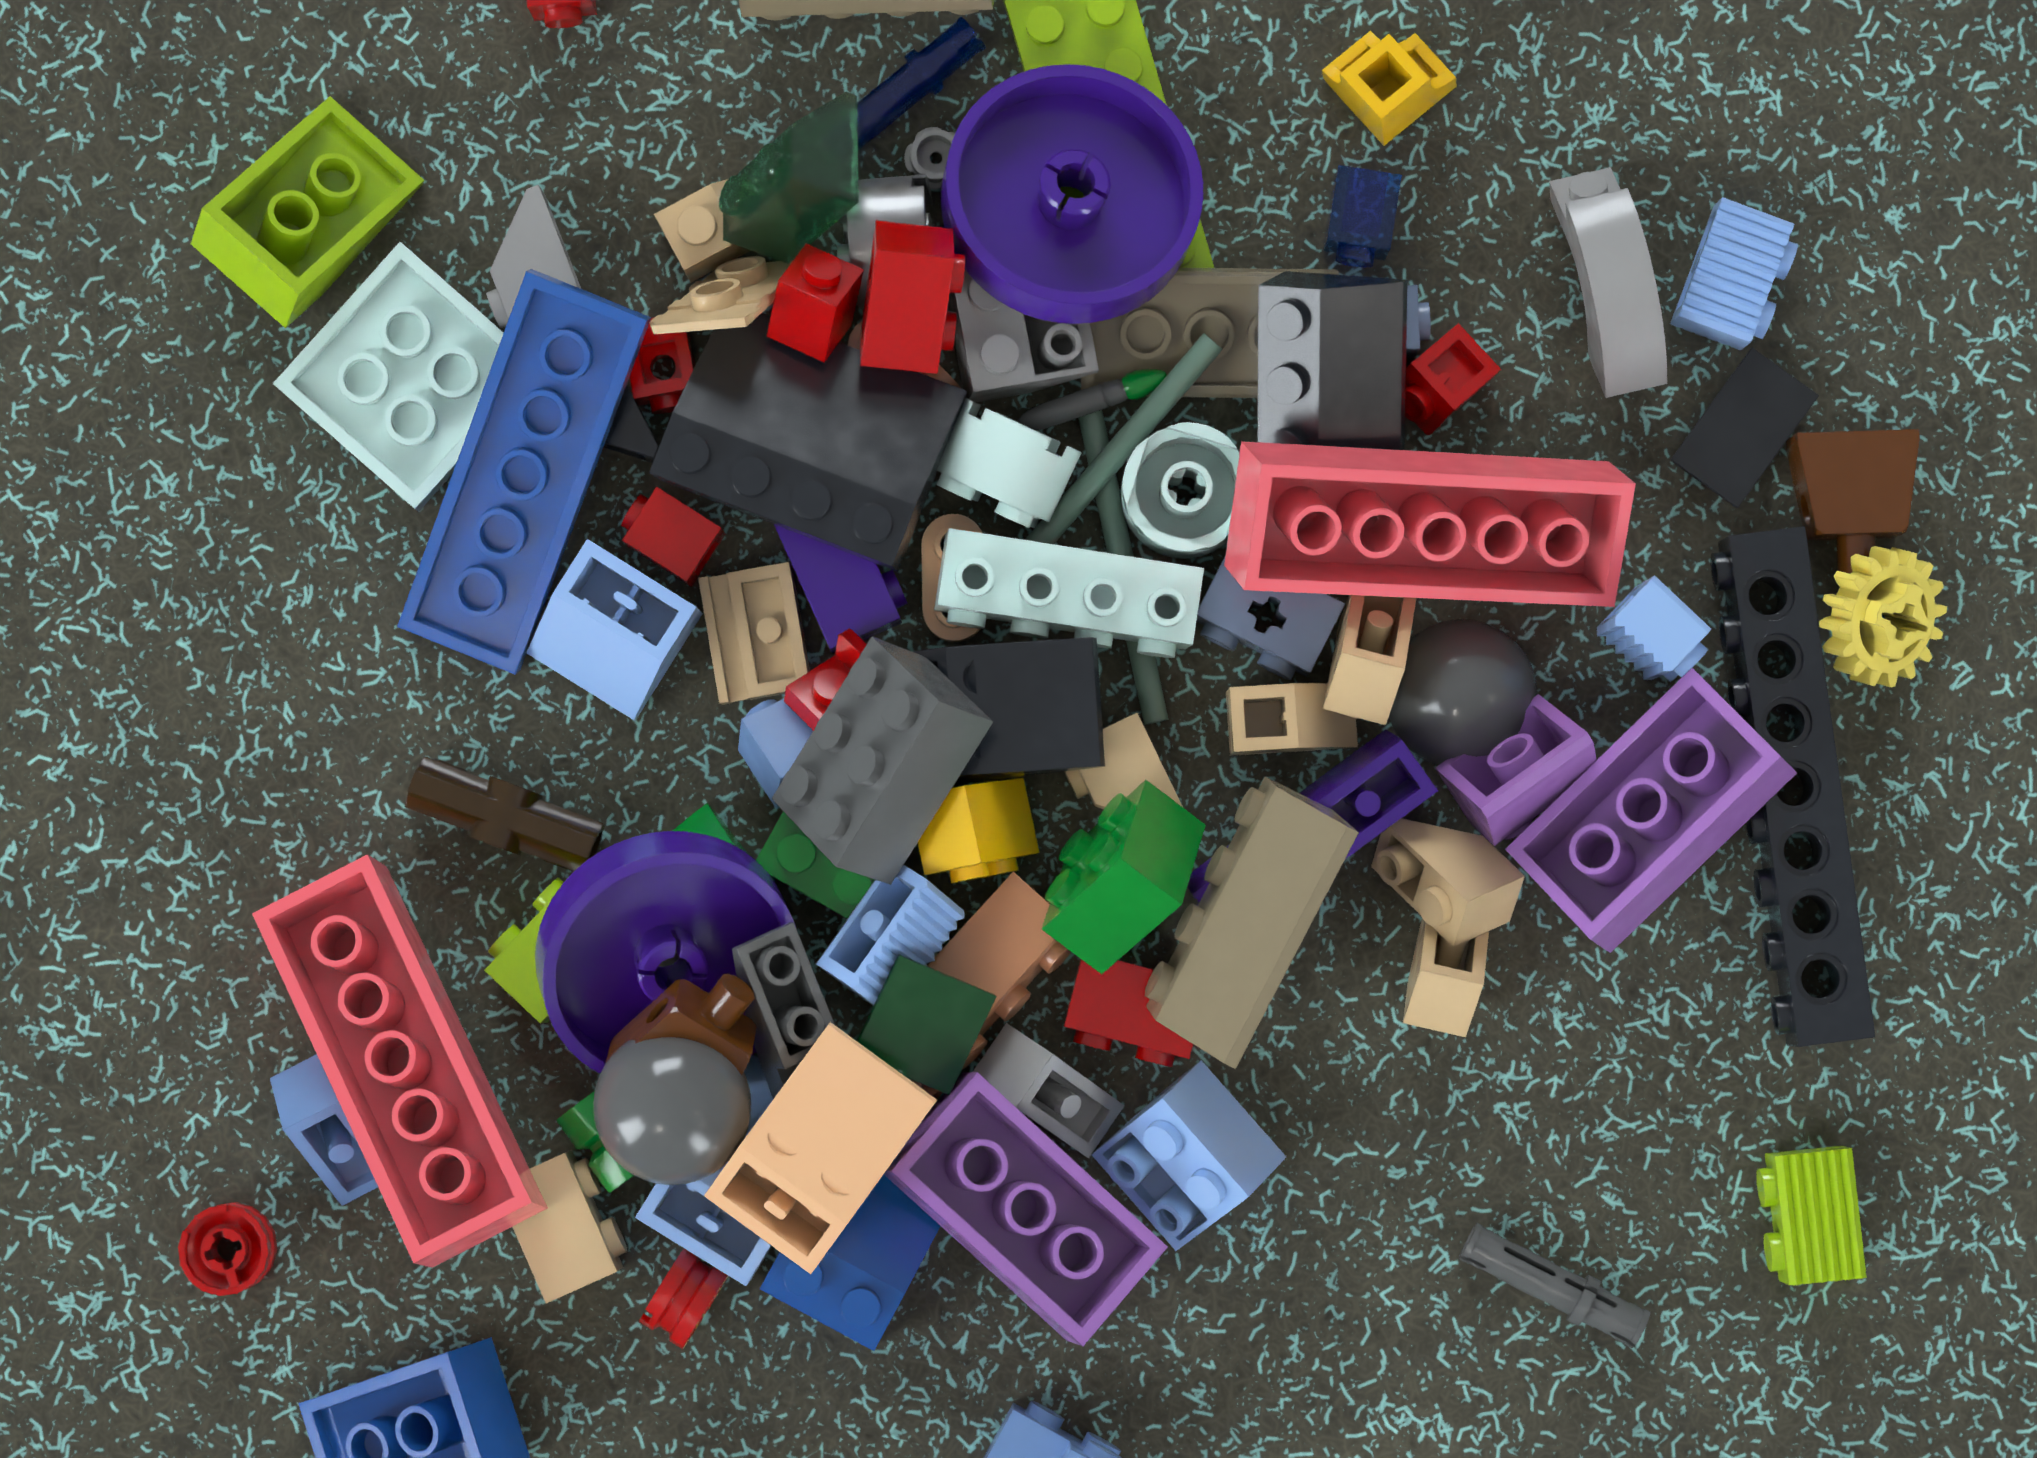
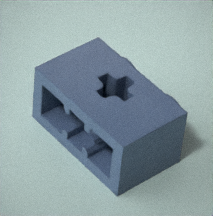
M1224 557L1198 608L1196 621L1204 625L1200 635L1210 642L1233 652L1237 644L1240 643L1260 653L1257 664L1284 679L1291 680L1295 671L1306 677L1311 672L1345 603L1327 594L1244 590L1224 566ZM1266 602L1273 603L1277 607L1274 617L1283 622L1281 629L1277 626H1270L1265 633L1258 632L1254 629L1257 618L1247 612L1249 607L1261 609Z

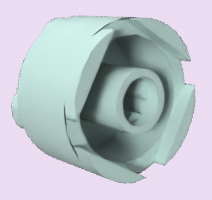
M965 398L937 468L941 475L936 485L970 501L978 502L982 493L999 500L994 512L1028 528H1035L1039 519L1050 522L1082 452L1067 446L1063 455L1060 456L1056 454L1061 443L1060 441L985 408L980 419L976 416L981 405Z
M1186 422L1156 431L1137 445L1125 467L1121 485V504L1128 527L1144 545L1164 556L1186 559L1213 553L1228 541L1240 454L1229 437L1210 426ZM1183 477L1195 480L1194 491L1203 495L1202 499L1192 498L1188 506L1176 503L1177 493L1168 489V485L1179 486Z

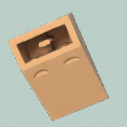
M830 1022L742 1141L704 1197L805 1271L812 1274L937 1099Z

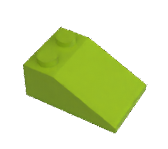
M329 96L202 208L191 245L284 328H287L329 289L423 185L424 179Z

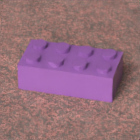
M1691 668L1505 850L1591 941L1611 953L1790 781L1797 772Z
M962 1072L957 1078L950 1095L944 1093L934 1104L884 1173L888 1179L1066 1341L1081 1346L1086 1344L1168 1248L1167 1245L978 1072Z

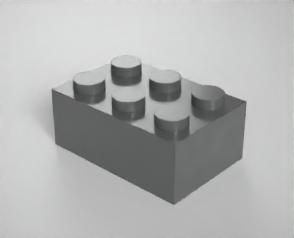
M872 636L771 799L835 867L891 885L993 724V721L926 657Z

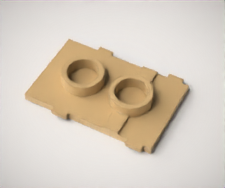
M749 256L721 264L704 280L696 281L689 287L690 292L681 300H675L669 305L666 313L657 315L649 322L653 334L747 327L774 302L778 280L793 260L766 262L763 257Z

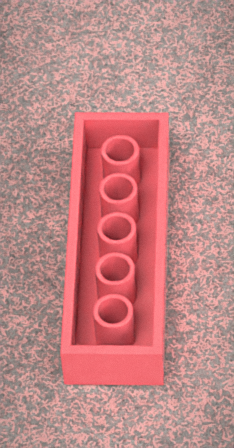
M1241 441L1224 566L1244 590L1615 607L1636 483L1609 461Z
M367 854L252 913L413 1263L433 1268L548 1209L387 866Z

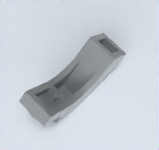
M1611 167L1549 181L1551 203L1570 246L1580 280L1586 314L1589 359L1605 398L1667 384L1666 343L1658 289L1644 232L1628 188L1620 189Z

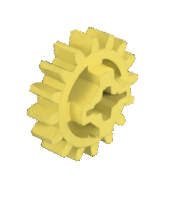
M1874 546L1871 547L1869 557L1859 554L1851 556V567L1853 570L1851 574L1837 571L1834 574L1836 583L1840 588L1836 595L1824 594L1822 600L1832 607L1831 616L1819 621L1820 628L1831 630L1832 637L1825 642L1822 648L1824 652L1838 656L1833 668L1836 671L1850 674V680L1871 686L1880 684L1887 687H1895L1898 676L1908 679L1916 676L1914 665L1916 659L1930 662L1932 655L1926 646L1929 639H1942L1943 632L1939 628L1934 627L1936 617L1947 613V606L1935 604L1934 597L1941 592L1944 585L1942 581L1929 579L1934 566L1930 562L1917 560V553L1893 547L1887 549Z

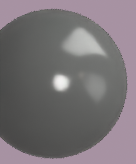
M1454 619L1439 622L1421 630L1410 639L1405 671L1389 718L1395 732L1408 749L1432 765L1438 766L1447 759L1463 754L1475 757L1487 756L1499 743L1511 736L1517 735L1525 719L1526 709L1529 707L1532 699L1538 695L1535 673L1522 648L1502 630L1476 620Z
M676 1037L653 1038L636 1044L635 1040H629L613 1053L600 1073L594 1092L593 1114L599 1138L609 1155L623 1169L648 1182L663 1185H680L701 1180L718 1171L730 1160L744 1140L751 1119V1093L745 1073L743 1072L741 1075L726 1057L707 1045Z

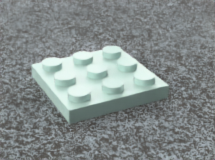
M399 242L273 384L419 512L453 474L504 332L404 244Z

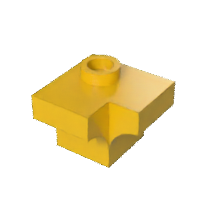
M1370 30L1322 70L1323 79L1383 146L1457 87L1454 74L1416 33L1406 40L1397 43L1390 34L1380 40Z

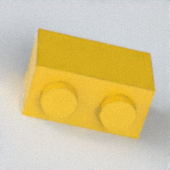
M1024 778L952 788L918 841L924 875L949 871L951 883L980 877H991L1018 871L1016 858L1039 853Z

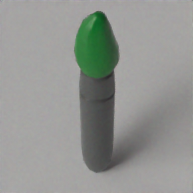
M1159 369L1134 370L1128 372L1122 379L1104 382L1103 384H1098L1034 406L1023 413L1018 422L1038 431L1109 408V406L1112 407L1126 401V399L1138 400L1152 393L1167 374Z

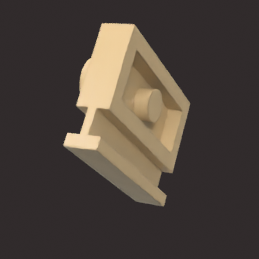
M790 562L698 578L719 704L724 705L737 701L785 694L787 685L810 671L793 567Z

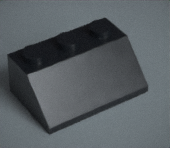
M1285 271L1259 285L1257 442L1404 450L1408 280Z

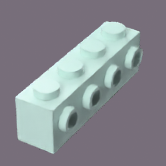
M949 528L945 535L934 610L947 612V623L962 627L983 629L985 628L986 619L1012 622L1010 633L1016 635L1048 638L1049 629L1075 632L1074 638H1097L1098 648H1112L1114 638L1138 642L1137 653L1175 658L1176 648L1187 649L1193 645L1204 568Z

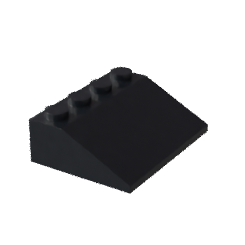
M761 313L747 327L714 329L673 410L649 473L667 484L898 572L968 392L919 372L860 366V350L840 342L825 362L819 361L767 337L771 316Z

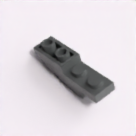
M794 922L784 924L732 948L736 976L747 983L754 993V1000L745 1010V1014L757 1026L754 1045L773 1099L830 1022L834 1024Z

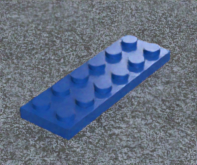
M530 269L526 271L397 627L514 675L521 670L652 317L536 270Z

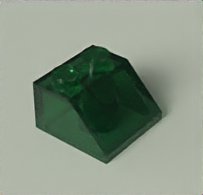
M844 92L792 123L771 144H766L758 155L736 176H731L725 182L719 197V208L723 212V241L789 264L806 243L812 244L859 203L856 95Z

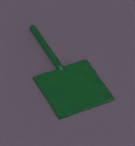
M898 954L857 1042L905 1077L950 1095L997 996Z

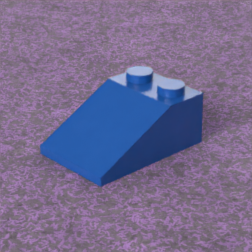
M883 1174L812 1274L779 1252L760 1290L875 1351L935 1238L940 1225Z
M492 1337L298 1403L315 1458H530Z

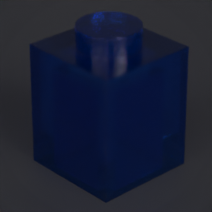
M1338 165L1333 179L1323 251L1336 253V262L1353 267H1372L1374 259L1385 260L1391 249L1402 175Z

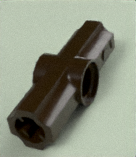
M426 756L423 757L419 767L415 770L404 806L468 831L467 836L517 855H521L523 851L572 872L589 858L596 855L605 824L543 801V795L493 776H490L487 780L468 773L465 769Z

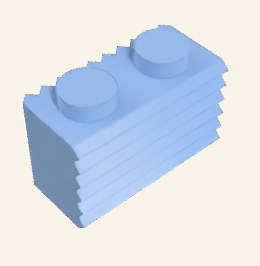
M1722 197L1713 206L1670 324L1738 350H1742L1751 343L1753 336L1763 339L1776 308V303L1767 300L1775 277L1781 280L1786 278L1798 248V244L1789 241L1794 223Z
M1654 575L1637 585L1599 624L1597 636H1606V645H1615V654H1624L1625 663L1634 662V671H1643V680H1653L1663 675L1671 682L1678 675L1683 677L1708 651L1700 641L1710 632L1711 628Z
M903 865L891 885L878 880L872 883L816 965L829 973V975L854 994L874 1006L898 954L926 966L927 963L935 961L934 953L941 951L942 944L950 940V931L957 929L956 921L964 919V910L926 878Z

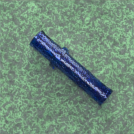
M960 16L954 24L921 51L917 52L913 48L904 55L905 64L820 133L817 132L814 135L815 140L820 146H823L826 154L840 168L847 159L928 93L931 92L936 96L945 89L942 82L977 53L986 49L984 43L980 38H976L977 33Z

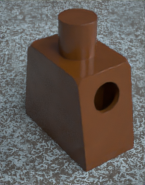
M1919 429L1796 433L1786 441L1787 457L1802 526H1805L1807 540H1836L1838 571L1851 574L1853 572L1851 556L1859 554L1869 557L1871 547L1876 546V539L1895 538L1906 533L1909 525L1919 448Z
M731 974L722 975L709 993L686 979L676 980L615 1035L610 1042L606 1063L613 1053L629 1040H635L636 1044L653 1038L676 1037L693 1040L713 1048L726 1057L742 1075L753 1052L757 1028L753 1020L743 1014L754 1000V993L747 983Z

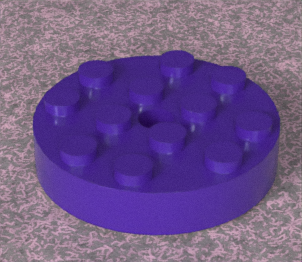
M1071 64L1050 65L1021 72L1002 81L985 93L967 112L953 137L941 186V210L944 227L953 229L954 253L965 255V270L973 280L996 300L1018 312L1045 321L1069 324L1109 320L1140 307L1157 295L1169 283L1182 265L1197 230L1203 204V178L1199 158L1189 134L1173 111L1152 92L1131 79L1105 69ZM1061 187H1073L1084 194L1085 197L1083 198L1069 197L1063 210H1061L1065 194L1060 190Z
M663 831L643 834L618 842L589 858L565 880L553 896L543 916L536 941L535 965L538 984L550 1021L561 1041L582 1063L600 1074L606 1064L610 1042L615 1035L676 980L686 979L709 993L722 975L731 974L736 976L732 948L784 924L794 922L776 883L768 872L745 851L716 837L694 832ZM677 950L680 958L675 963L669 966H659L662 961L675 957V951ZM755 1045L753 1046L752 1055L756 1053Z

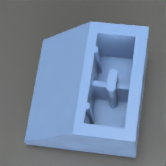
M587 539L553 592L527 650V654L636 721L703 613L690 602Z
M1202 1060L1169 1085L1092 1154L1094 1159L1175 1251L1247 1199L1286 1158L1284 1153Z

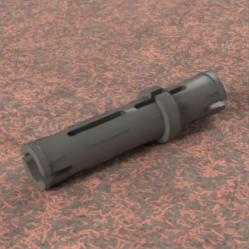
M1476 1223L1472 1228L1458 1258L1554 1306V1308L1567 1314V1321L1577 1326L1583 1322L1593 1328L1595 1327L1630 1348H1634V1345L1639 1341L1650 1317V1311L1642 1309L1631 1302L1629 1303L1600 1287V1280L1590 1275L1582 1278L1530 1250L1506 1240L1479 1223Z

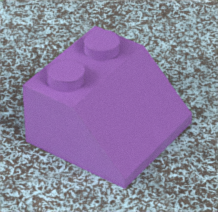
M1538 694L1532 699L1526 709L1524 722L1517 735L1511 736L1499 743L1487 756L1475 757L1463 754L1445 760L1435 769L1471 825L1495 846L1504 839H1511L1520 835L1530 826L1533 818L1546 810L1597 759L1594 742L1588 732Z

